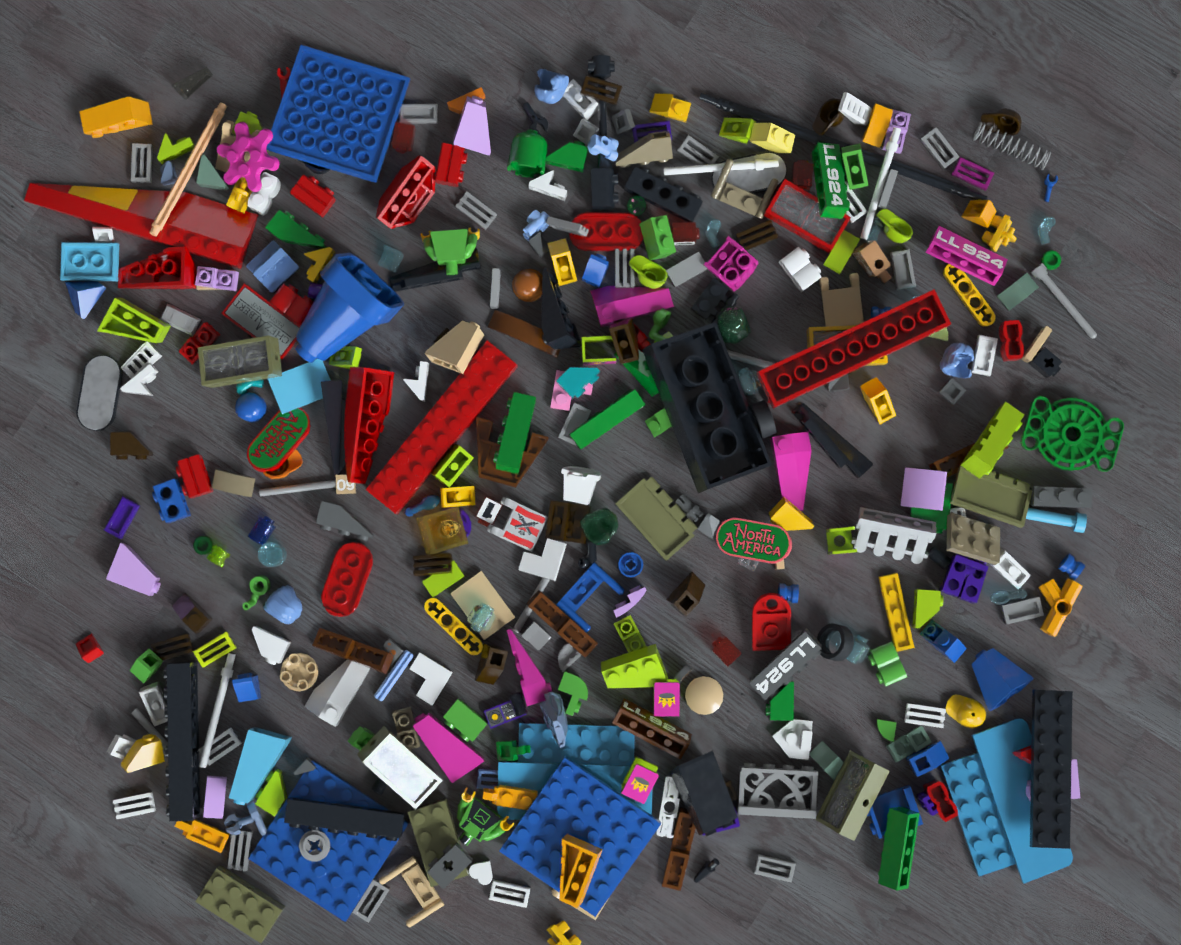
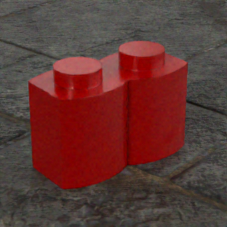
M283 284L270 300V303L301 326L313 301L307 296L300 297L297 294L299 290L291 284L288 287Z
M1019 320L1004 321L999 326V337L1002 342L1000 354L1004 362L1017 361L1023 357L1022 325Z
M934 779L923 785L924 792L929 795V800L933 802V807L937 809L938 813L936 815L947 822L958 816L957 807L949 799L947 788L942 782Z

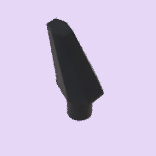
M714 858L712 861H706L695 876L694 882L698 883L713 873L715 867L720 864L719 860Z

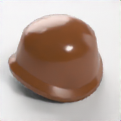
M525 269L517 273L512 282L515 295L525 302H533L542 296L543 275L534 269Z

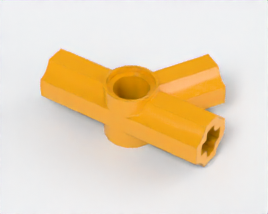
M1067 578L1061 590L1054 579L1038 587L1051 607L1040 630L1056 637L1065 618L1071 612L1072 605L1083 586ZM1060 602L1065 605L1063 613H1060L1057 609V605Z

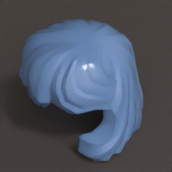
M539 69L537 74L540 79V85H535V95L539 101L554 104L563 97L569 84V77L546 69Z
M953 343L948 346L940 361V369L943 373L957 378H970L972 373L968 369V363L974 359L972 348L964 343Z
M286 585L278 588L269 596L263 609L280 622L291 624L301 616L302 604L296 596L293 587Z

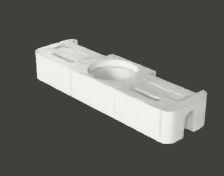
M672 776L665 777L658 818L661 821V825L656 831L658 836H666L667 838H673L674 836L671 833H673L674 818H677L680 798H677L679 797V791ZM668 801L675 804V809L672 812H667L664 809V805Z

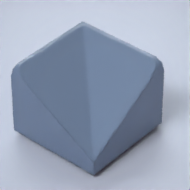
M166 161L160 167L161 183L164 186L174 184L177 180L174 164L171 161Z

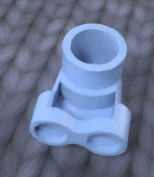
M594 134L588 142V150L592 155L601 153L605 155V158L615 161L618 157L617 147L619 142L611 137H602Z
M534 210L528 216L527 222L529 224L523 229V236L526 240L529 241L539 231L544 232L549 225L546 222L549 215L546 212L540 213L538 210Z

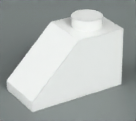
M253 626L252 632L261 656L266 657L265 661L270 664L282 663L291 641L258 626Z

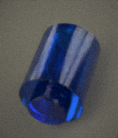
M264 516V518L259 517L248 537L264 546L276 528L273 525L275 521L267 516Z

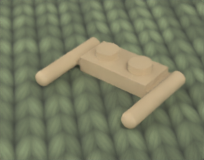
M414 856L379 878V883L383 885L401 873L420 905L424 908L406 921L408 927H412L445 905L435 888L430 886L428 877Z

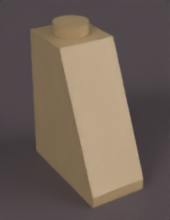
M461 321L425 352V355L432 363L463 374L484 334L477 323Z

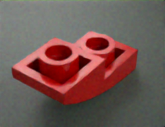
M204 322L193 337H190L178 352L191 364H194L199 359L198 347L212 345L220 334L208 322Z

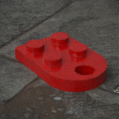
M767 593L760 596L752 607V651L783 650L791 643V608L788 601L782 595ZM770 599L777 601L774 607H768L766 603Z

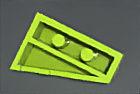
M114 298L97 331L152 343H162L171 326L124 298Z
M656 644L601 662V672L607 688L654 687L655 682H669Z

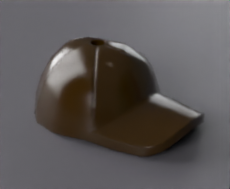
M829 99L820 108L812 125L813 130L818 135H823L830 127H837L842 123L845 116L838 110L841 99Z
M1002 108L996 113H984L981 115L982 127L986 123V131H989L991 126H993L991 132L996 133L999 129V134L1004 135L1006 132L1007 136L1018 134L1021 130V116L1014 110Z

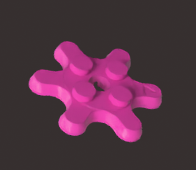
M239 122L234 127L236 134L235 142L232 145L222 143L217 147V153L221 157L227 158L230 163V167L223 178L228 185H234L239 178L244 177L247 180L248 188L253 192H258L262 187L260 180L261 172L265 169L275 171L280 165L278 158L269 156L266 151L268 143L273 139V133L270 129L265 128L257 136L253 137L249 133L248 125L245 122ZM245 152L250 153L248 162H245L244 159Z

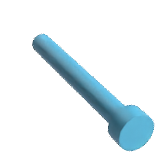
M1028 508L1026 519L1072 527L1074 532L1084 533L1087 514L1076 512L1075 516Z

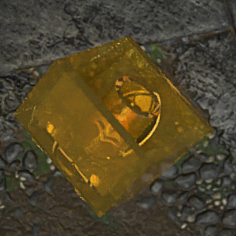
M458 506L416 518L426 555L468 544Z

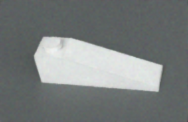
M346 660L313 690L304 707L335 727L338 726L370 668Z

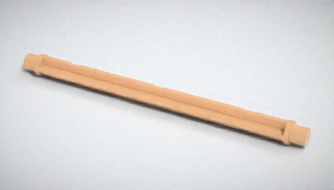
M220 102L218 107L214 109L207 126L192 150L164 205L152 223V228L149 232L151 235L157 237L158 233L162 231L171 211L221 119L225 115L224 112L227 106L224 103Z

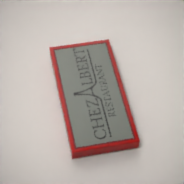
M245 283L221 313L253 338L268 335L278 338L280 359L282 360L298 341L296 334L300 325Z

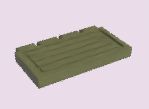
M960 466L958 468L950 504L1020 528L1024 526L1032 491L1029 490V483L1017 479L1013 484L1014 478L1000 473L995 478V471H991L988 476L985 474L979 479L964 467Z
M650 477L647 481L642 479L615 504L663 559L667 561L695 536L693 532L698 527L690 518L685 522L681 521L686 514L677 504L672 508L668 506L674 500L664 489L657 494L656 490L661 486L653 477Z

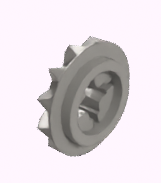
M319 830L308 831L301 837L299 842V850L302 856L314 862L324 859L331 848L330 839ZM320 839L318 844L320 849H314L310 852L312 847L310 841L316 842Z

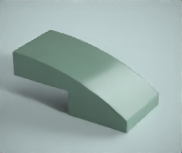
M921 725L895 739L894 742H890L886 747L894 761L899 762L911 753L917 752L930 744L931 740Z

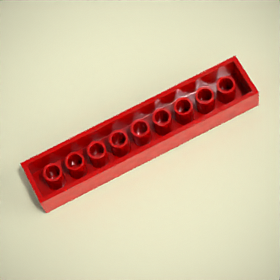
M934 289L758 371L757 376L772 408H776L951 325V322Z
M487 340L469 362L464 373H460L366 488V491L398 515L430 476L438 463L456 444L517 369L518 365Z

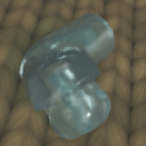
M1045 217L1037 228L1041 245L1051 242L1048 232L1056 224L1054 217Z
M718 219L711 220L705 231L712 249L721 245L716 236L721 228V222Z

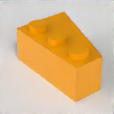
M129 96L79 111L84 134L91 135L93 138L102 137L103 134L153 124L149 102Z
M569 834L562 838L559 900L578 908L583 903L603 849Z

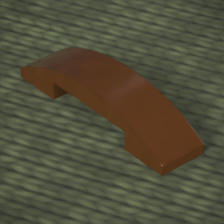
M494 311L488 328L533 346L551 356L558 357L561 349H553L544 343L541 328L503 312Z

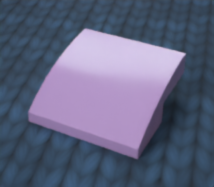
M905 468L901 506L943 511L947 472Z

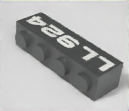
M806 628L750 680L749 684L764 700L768 697L772 699L778 694V688L782 684L786 686L793 680L792 675L796 671L800 673L807 667L806 662L810 658L814 660L822 653L820 651L822 644Z

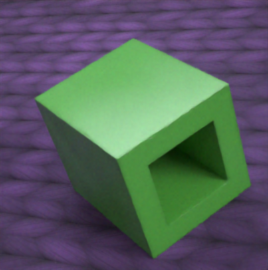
M148 649L136 659L130 672L141 682L145 683L157 672L163 660L152 650Z

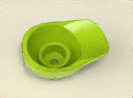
M883 209L877 213L876 216L885 224L884 233L888 239L895 243H904L911 238L913 229L906 221L888 209Z
M641 255L633 257L628 263L638 273L639 282L648 288H659L668 278V274L662 266Z

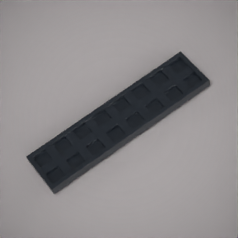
M1032 690L1030 847L1070 849L1073 691Z

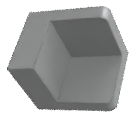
M535 621L522 634V637L537 650H540L551 638Z

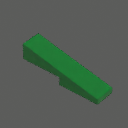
M630 389L604 410L594 414L569 435L581 450L646 404L635 389Z

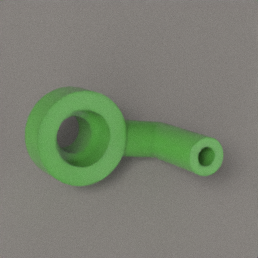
M662 308L657 310L653 316L654 325L648 335L656 342L667 339L658 334V332L665 327L670 319L671 312Z
M258 575L250 581L249 586L252 595L248 601L243 603L242 607L244 610H248L256 605L259 596L269 591L270 581L266 576ZM259 581L263 582L264 587H260Z

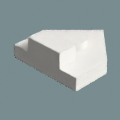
M794 719V721H789L772 735L789 758L809 760L813 721Z

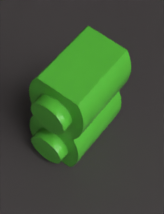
M892 641L869 650L870 655H868L870 664L872 666L875 665L878 673H875L880 684L883 683L884 686H888L907 678Z

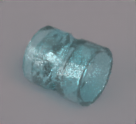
M267 542L260 547L258 558L267 567H278L285 562L287 552L283 545Z

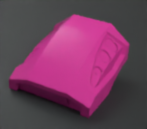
M728 236L713 257L703 265L734 292L746 282L759 263L741 245Z

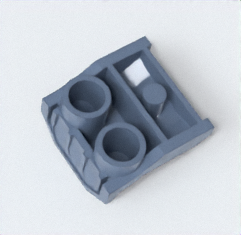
M549 692L544 694L546 701L539 703L544 714L543 718L546 726L552 731V736L559 747L562 748L565 746L568 730L567 716L560 694Z

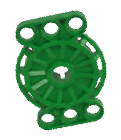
M1039 396L1034 398L1030 404L1020 444L1027 451L1038 448L1040 454L1047 462L1062 470H1081L1094 464L1098 471L1107 472L1114 466L1124 430V423L1121 419L1115 417L1105 421L1099 409L1083 399L1066 398L1050 405L1046 397ZM1037 400L1045 402V408L1042 411L1035 407ZM1069 401V405L1062 407L1058 405L1061 402ZM1075 402L1083 403L1086 406L1084 407L1082 405L1075 404ZM1090 408L1093 409L1099 417H1097L1096 414L1090 410ZM1037 418L1040 421L1038 429L1031 427V419ZM1112 421H1116L1119 424L1117 432L1110 430L1109 424ZM1069 427H1073L1078 436L1074 441H1070L1066 437V430ZM1028 436L1033 437L1035 440L1033 447H1028L1025 444V439ZM1107 439L1114 442L1112 450H1107L1104 446ZM1045 451L1054 458L1053 461L1044 453ZM1101 458H1106L1109 461V466L1106 469L1101 468L1099 465ZM1059 461L1062 463L1069 464V467H1064L1057 463ZM1085 462L1086 464L1081 467H1074L1076 463Z

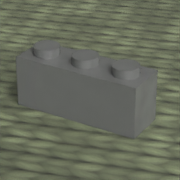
M1029 487V490L1032 491L1029 503L1031 507L1092 508V488Z

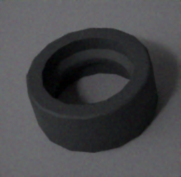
M762 400L751 404L750 409L761 438L764 439L777 433L776 426L767 402Z
M835 623L827 624L821 628L817 636V640L822 644L820 649L822 653L820 655L825 659L837 662L843 661L853 650L854 637L851 630L846 626ZM836 631H839L841 635L840 647L835 653H831L829 649L830 638Z

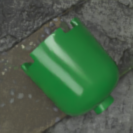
M531 129L518 133L512 140L507 170L511 171L512 169L515 171V175L533 178L534 174L544 175L548 149L546 139L537 134V131Z

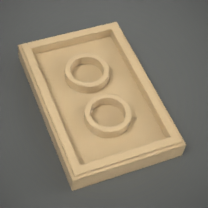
M482 571L450 593L467 617L473 610L471 617L468 619L484 640L515 618ZM476 605H479V607L481 608L478 609L477 612H475L473 606L476 607Z

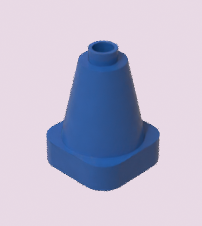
M352 253L336 254L320 272L324 283L296 334L299 344L295 347V350L303 359L310 363H313L316 359L325 361L374 325L390 322L404 306V302L360 258Z

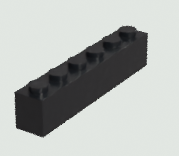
M290 797L287 799L284 823H289L290 827L295 828L305 825L310 830L327 828V831L331 833H339V830L347 831L348 835L358 836V833H364L368 838L385 836L386 840L397 841V838L402 837L405 813Z

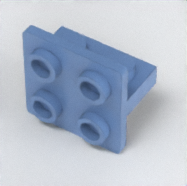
M274 240L246 265L271 293L276 291L299 269V266Z

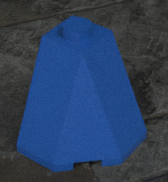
M994 648L988 651H980L975 656L977 659L972 663L989 711L1007 702V699L1015 693H1019L1033 680L1031 675Z

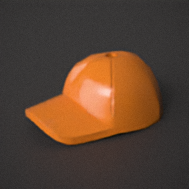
M295 449L281 467L272 472H263V474L270 479L284 478L301 467L303 463L302 456Z

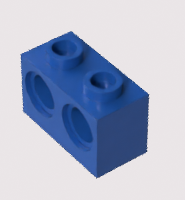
M172 479L153 486L154 492H152L155 502H158L160 505L159 515L162 521L165 520L166 523H172L191 516L178 479ZM169 487L171 489V495L168 498H165L163 495V491L165 488ZM173 505L178 509L175 516H172L169 512Z

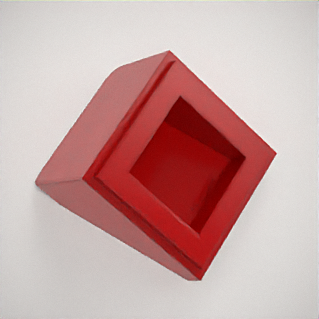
M92 633L76 643L81 658L87 663L104 654Z

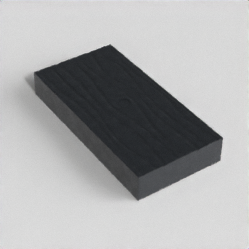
M716 322L652 343L642 349L698 493L772 466Z

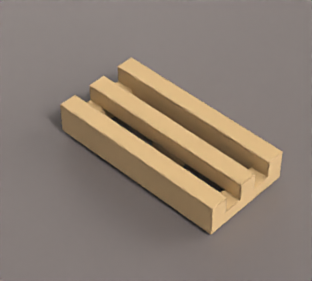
M1045 326L1041 329L1021 360L1026 363L1032 361L1052 332L1051 328Z

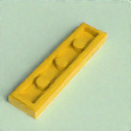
M898 573L879 576L878 579L892 642L896 652L914 648Z

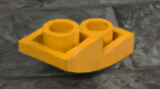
M875 103L868 126L862 137L863 142L881 147L892 117V109Z

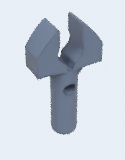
M254 800L246 803L262 836L266 835L267 829Z
M232 814L226 818L224 824L225 827L235 824L234 827L227 828L226 831L231 835L241 834L240 829L242 826L255 821L251 815L238 818L235 814Z

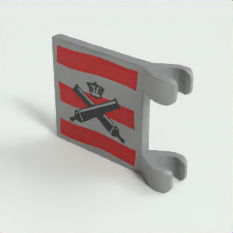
M502 497L500 503L512 510L503 529L489 525L487 531L532 552L548 517L509 498Z

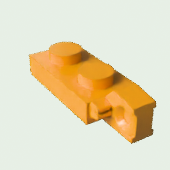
M499 785L494 786V789L484 788L483 799L490 800L492 804L497 806L528 810L537 797L538 791Z
M196 819L194 821H177L175 824L176 828L183 830L182 835L186 836L187 839L222 853L230 835Z

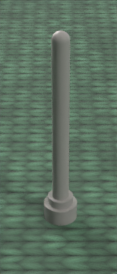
M1041 263L1030 273L1034 278L1041 279L1087 335L1092 339L1096 338L1097 334L1047 275L1046 266Z

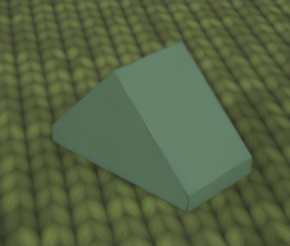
M202 155L196 183L200 187L227 191L229 189L227 184L209 159Z
M1026 273L997 297L1006 309L1010 311L1039 287L1030 275Z
M821 741L809 755L835 781L844 762Z

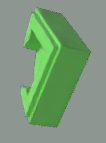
M876 719L880 734L887 740L894 742L897 722Z

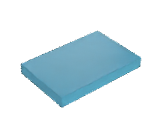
M61 242V281L118 282L119 243Z
M316 359L313 363L308 362L282 372L281 377L267 379L281 414L323 399L321 381H331L323 361Z

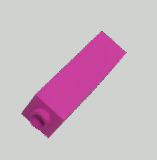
M422 713L414 719L413 728L451 783H454L484 762V757L432 714L428 713L425 715Z

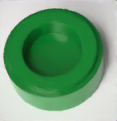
M1047 251L1042 255L1041 263L1046 266L1047 270H1054L1061 264V256L1056 251Z

